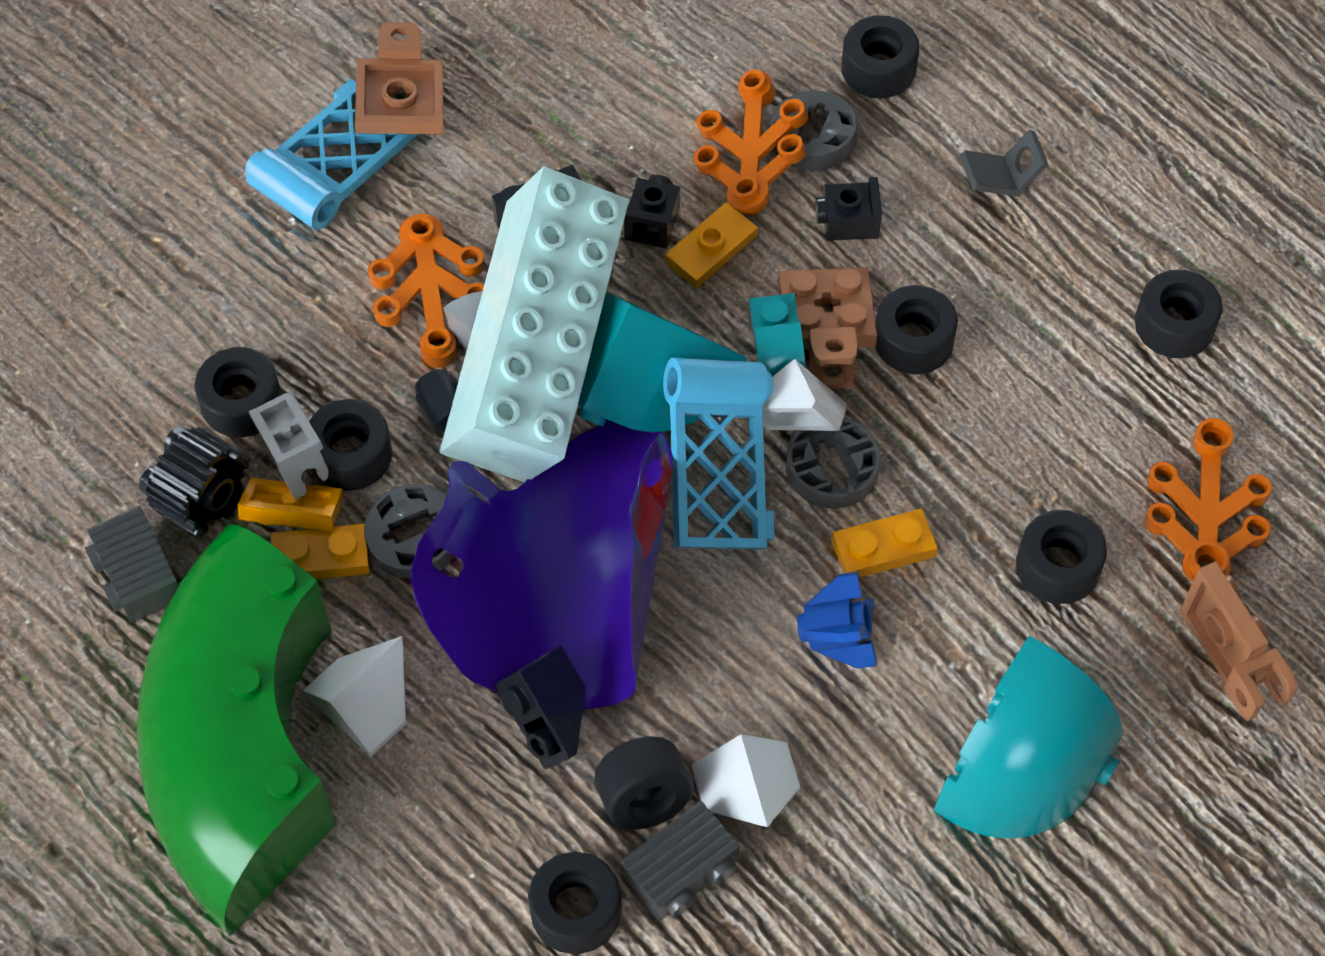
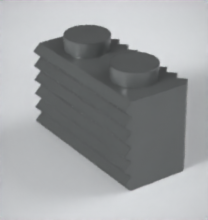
M137 506L87 529L93 544L85 547V550L96 574L106 570L111 582L102 587L114 612L124 608L129 621L136 622L139 618H145L148 614H154L157 610H163L165 606H168L179 585L141 506Z
M700 801L620 861L621 876L658 921L663 920L668 914L675 918L686 912L696 902L697 896L695 894L707 884L711 883L714 887L719 886L734 874L737 869L735 863L738 861L739 845L730 833L725 830L724 826L719 823L718 819L713 816L712 812L707 809L705 804Z

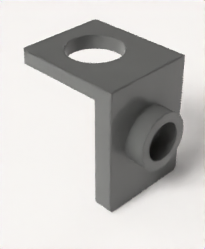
M1028 130L1005 156L965 150L960 155L973 190L1017 197L1048 166L1046 156L1036 132L1033 130ZM1029 148L1032 152V164L1028 171L1024 173L1020 168V158L1023 151Z

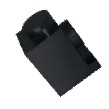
M652 175L648 180L637 178L624 218L625 240L667 249L680 209V186L674 185L668 177L663 175Z
M869 177V181L865 183L824 184L823 197H816L815 212L817 224H824L826 241L879 238L882 207L878 177Z

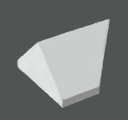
M796 359L792 360L772 377V395L762 406L763 426L768 430H840L847 403Z
M403 636L338 658L303 690V694L370 757L407 724Z
M740 734L691 764L699 799L705 804L707 809L712 813L768 827L795 793L800 791V784L788 743Z

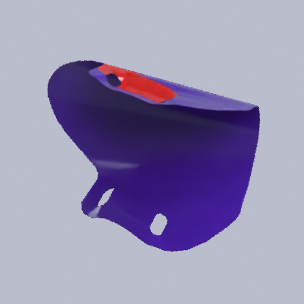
M608 421L604 426L599 425L577 436L568 443L563 460L531 480L527 479L517 489L511 491L501 490L468 462L456 461L451 464L447 472L449 489L443 506L417 545L411 567V583L415 601L429 630L452 662L469 680L499 692L494 685L495 683L535 658L561 645L586 686L583 709L611 706L626 700L634 694L673 469L671 449L662 432L634 430L613 421ZM465 484L481 493L489 504L475 496ZM438 549H444L459 558L463 563V568L459 575L449 577L436 569L432 564L433 553Z

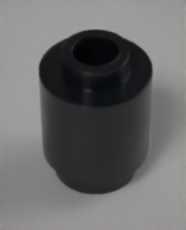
M443 369L426 373L415 384V391L417 393L415 400L435 435L439 438L444 437L458 385L457 379L452 375H448Z

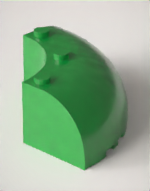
M227 525L201 553L180 582L163 613L148 652L140 686L137 717L139 769L146 803L159 839L179 877L201 908L229 936L336 825L321 779L306 766L295 752L291 738V702L297 682H300L301 676L317 648L332 632L319 585L315 578L268 541L238 525Z

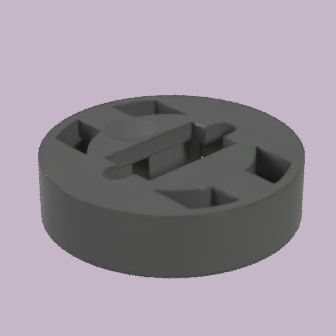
M824 91L801 92L785 99L774 110L770 127L781 118L779 109L789 99L801 100L807 110L808 117H810V111L816 113L817 108L824 109V114L828 115L818 140L811 139L810 143L804 144L806 148L804 159L797 164L791 165L797 168L801 174L805 170L817 171L834 167L848 158L855 148L857 142V119L855 112L846 100L833 93ZM799 111L792 112L789 116H794ZM803 126L794 129L789 134H796L799 136ZM776 145V146L773 148V150H774V152L776 153V155H778L779 152H778V150H777V145ZM791 147L786 152H791L797 147Z
M846 417L843 418L839 431L797 430L788 445L786 460L787 477L793 489L803 499L814 505L824 508L848 507L863 500L874 488L880 468V449L876 439L867 428ZM825 443L828 449L836 448L850 477L845 480L846 489H841L837 483L833 484L828 481L816 456V453L820 452L818 444ZM804 455V459L794 462L795 457ZM872 462L871 467L862 469L863 464Z
M407 484L389 490L372 505L366 517L364 534L370 553L381 569L392 576L401 579H411L412 565L404 566L399 561L413 564L417 545L424 533L395 544L394 539L386 541L384 537L391 534V530L406 525L405 521L411 518L413 521H416L428 515L430 517L437 515L443 506L446 494L432 486ZM388 509H390V510L386 513V515H385V517H384V519H383V521H382V519H381L382 515H383ZM438 549L433 553L432 564L441 571L455 556L443 550L434 558L440 551Z

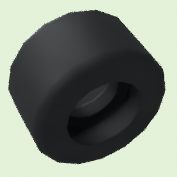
M873 15L860 19L849 28L844 37L841 72L846 83L857 93L870 98H889L901 94L911 86L916 76L919 59V39L914 30L900 19L883 15ZM884 54L890 56L891 59L877 60L868 55Z
M1168 270L1157 274L1145 285L1134 317L1136 332L1143 344L1157 354L1169 358H1188L1199 354L1211 343L1223 312L1221 296L1214 284L1200 274L1188 270ZM1176 307L1185 310L1193 319L1178 320L1169 316L1163 309Z
M905 286L889 293L879 305L876 317L877 354L888 366L903 373L914 375L929 373L941 367L953 351L958 326L955 306L944 294L926 286ZM907 323H918L929 328L932 333L927 336L916 337L908 335L899 327Z
M232 347L218 351L204 361L197 371L194 384L204 420L214 431L227 437L244 438L259 434L248 411L282 395L274 365L264 354L252 348ZM251 385L255 387L253 393L239 400H227L222 397L226 391L234 386Z
M355 399L336 400L319 408L309 420L324 449L320 450V453L328 468V478L325 481L318 476L316 469L312 468L320 481L330 487L341 488L345 491L358 490L377 482L388 470L393 455L388 425L380 411L366 401ZM356 436L367 440L362 448L352 453L343 454L331 450V447L344 437Z
M1051 510L1038 515L1025 528L1016 556L1017 575L1024 587L1038 599L1052 604H1071L1081 600L1097 586L1107 558L1106 539L1099 527L1085 515L1070 510ZM1050 547L1068 549L1077 556L1079 564L1073 567L1054 565L1045 558L1043 550Z
M645 736L629 740L615 747L604 756L595 769L594 784L607 815L614 825L623 829L641 830L657 826L679 813L692 796L693 782L675 744L663 737Z
M576 851L558 854L543 863L531 880L528 902L532 925L541 940L553 949L575 955L591 952L608 942L618 928L622 911L618 878L607 863L593 854ZM566 888H586L595 897V907L591 914L584 918L575 920L563 918L555 908L556 897Z

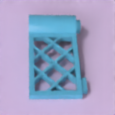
M349 79L334 92L335 100L281 146L276 150L266 148L255 152L249 158L245 167L248 185L316 230L327 226L337 214L343 200L419 135L354 132L353 121H355L356 109H352V104L356 101V82L352 79ZM349 121V132L323 134V128L330 122ZM381 143V149L375 154L356 155L355 144ZM349 144L351 146V156L325 157L324 146ZM320 146V157L300 158L294 154L301 147ZM352 168L353 173L339 184L326 175V169Z
M671 358L665 367L663 390L665 399L670 405L671 453L673 457L674 548L765 549L767 548V540L774 539V511H766L762 406L772 395V375L770 372H767L762 362ZM685 416H698L711 430L698 446L685 434ZM713 417L724 418L719 423H717ZM733 418H748L749 439L741 447L724 430ZM716 437L733 454L720 470L703 453L705 448ZM686 450L690 453V454L687 456V458H686ZM694 460L712 477L699 493L687 482L686 469ZM738 461L750 473V486L743 494L725 477ZM717 484L734 500L733 505L722 517L704 500ZM687 497L691 500V502L688 505ZM696 507L714 525L704 537H688V516ZM740 508L752 520V538H739L726 524ZM720 531L726 538L714 537Z

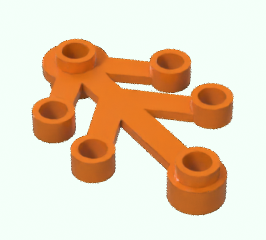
M760 70L747 71L741 77L738 91L745 104L743 139L725 126L720 113L716 110H706L696 120V125L703 138L713 139L741 161L740 174H738L723 163L715 146L704 145L698 148L693 156L699 172L704 175H711L728 188L726 197L729 205L739 213L747 216L756 215L765 209L769 202V186L792 164L799 163L806 155V148L801 137L796 134H789L794 129L802 127L808 120L807 110L804 103L799 99L785 101L779 109L781 118L762 134L763 108L774 100L776 90L770 76ZM799 111L796 115L789 116L792 112ZM716 122L713 126L706 127L708 124ZM777 145L779 154L759 171L760 160ZM791 147H797L791 152H786ZM713 157L709 162L703 163L705 159Z
M416 214L410 216L401 224L399 229L401 243L386 259L374 260L368 267V274L371 285L377 289L384 290L395 284L396 273L414 255H416L417 268L391 296L378 298L373 304L375 320L379 325L384 327L394 326L401 320L404 309L421 292L427 328L426 333L423 334L420 340L421 355L427 365L434 368H443L455 361L458 351L455 336L445 329L439 289L458 299L471 293L483 291L484 284H467L435 264L434 252L457 264L459 271L468 277H474L483 272L485 268L484 254L476 246L462 248L444 237L443 226L436 217L429 214ZM419 231H427L424 234H416ZM470 258L478 260L474 264L464 263L465 260ZM380 271L389 272L385 277L375 276ZM386 308L394 309V312L385 315L380 313ZM437 341H444V342H445L444 344H442V345H440V346H434V345H432V343L437 342Z
M1208 418L1200 422L1193 437L1194 449L1201 456L1199 498L1178 477L1176 468L1168 462L1155 463L1147 477V485L1153 492L1167 494L1198 526L1196 540L1175 519L1174 509L1162 502L1152 504L1144 519L1145 526L1151 533L1165 535L1184 555L1182 569L1185 576L1192 583L1198 569L1201 568L1198 565L1199 562L1210 564L1216 561L1224 575H1229L1231 570L1230 560L1247 547L1256 548L1262 546L1271 532V526L1267 519L1260 515H1250L1244 519L1239 531L1218 543V528L1250 505L1261 506L1265 504L1272 491V484L1267 477L1261 474H1252L1245 479L1241 488L1219 502L1221 457L1228 453L1234 439V433L1227 422L1218 418ZM1204 440H1212L1218 446L1209 445ZM1164 474L1170 481H1159L1155 475ZM1257 486L1262 489L1263 494H1255L1249 487ZM1153 515H1163L1168 522L1159 523L1154 520ZM1256 527L1262 532V535L1255 536L1247 528Z

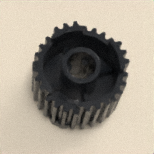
M179 425L171 430L165 439L164 453L158 456V463L149 467L142 474L139 490L148 495L146 501L149 502L148 505L153 510L195 536L203 537L205 533L209 532V524L214 525L216 519L223 517L227 520L230 516L235 515V510L238 508V503L245 490L241 486V479L245 476L243 471L249 469L251 458L201 427H192L191 430H188Z

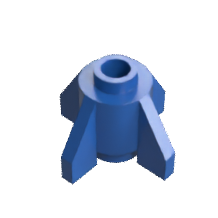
M858 571L837 575L806 602L804 613L797 616L798 633L802 643L808 642L812 651L857 669L877 666L878 663L873 640L861 642V639H868L872 636L871 615L875 605L873 598L855 601V598H862L863 595Z

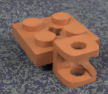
M384 22L378 32V59L357 58L356 133L443 135V60L421 59V31L416 23ZM404 34L407 38L405 40H395L392 36ZM395 93H404L406 99H394Z
M868 267L779 271V295L795 294L804 350H808L809 371L829 389L850 388L855 380V360L858 347H876L877 329L875 326ZM820 305H833V312H824L823 307H820ZM828 368H836L841 374L831 377L826 375L824 371Z
M1216 561L1199 568L1180 609V613L1225 682L1223 688L1236 709L1247 721L1258 716L1259 710L1264 706V701L1256 685L1262 682L1280 705L1290 702L1298 690L1297 681L1277 648L1264 653L1269 644L1265 627L1255 615L1251 616L1241 601L1240 591L1234 579L1229 575H1224Z

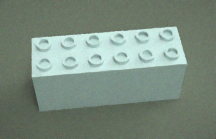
M543 166L506 202L442 440L440 454L525 482L527 479L531 480L564 459L629 199Z

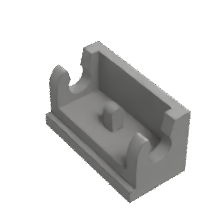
M291 391L248 411L266 449L295 500L307 494L306 484L303 478H301L305 470L315 468L318 476L323 481L327 480L328 468L320 453V450L324 449L323 445Z

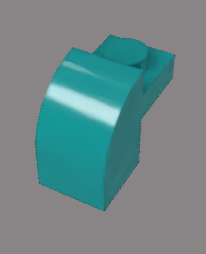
M795 294L750 298L749 309L756 362H762L772 377L794 359L806 368L801 324L798 320Z

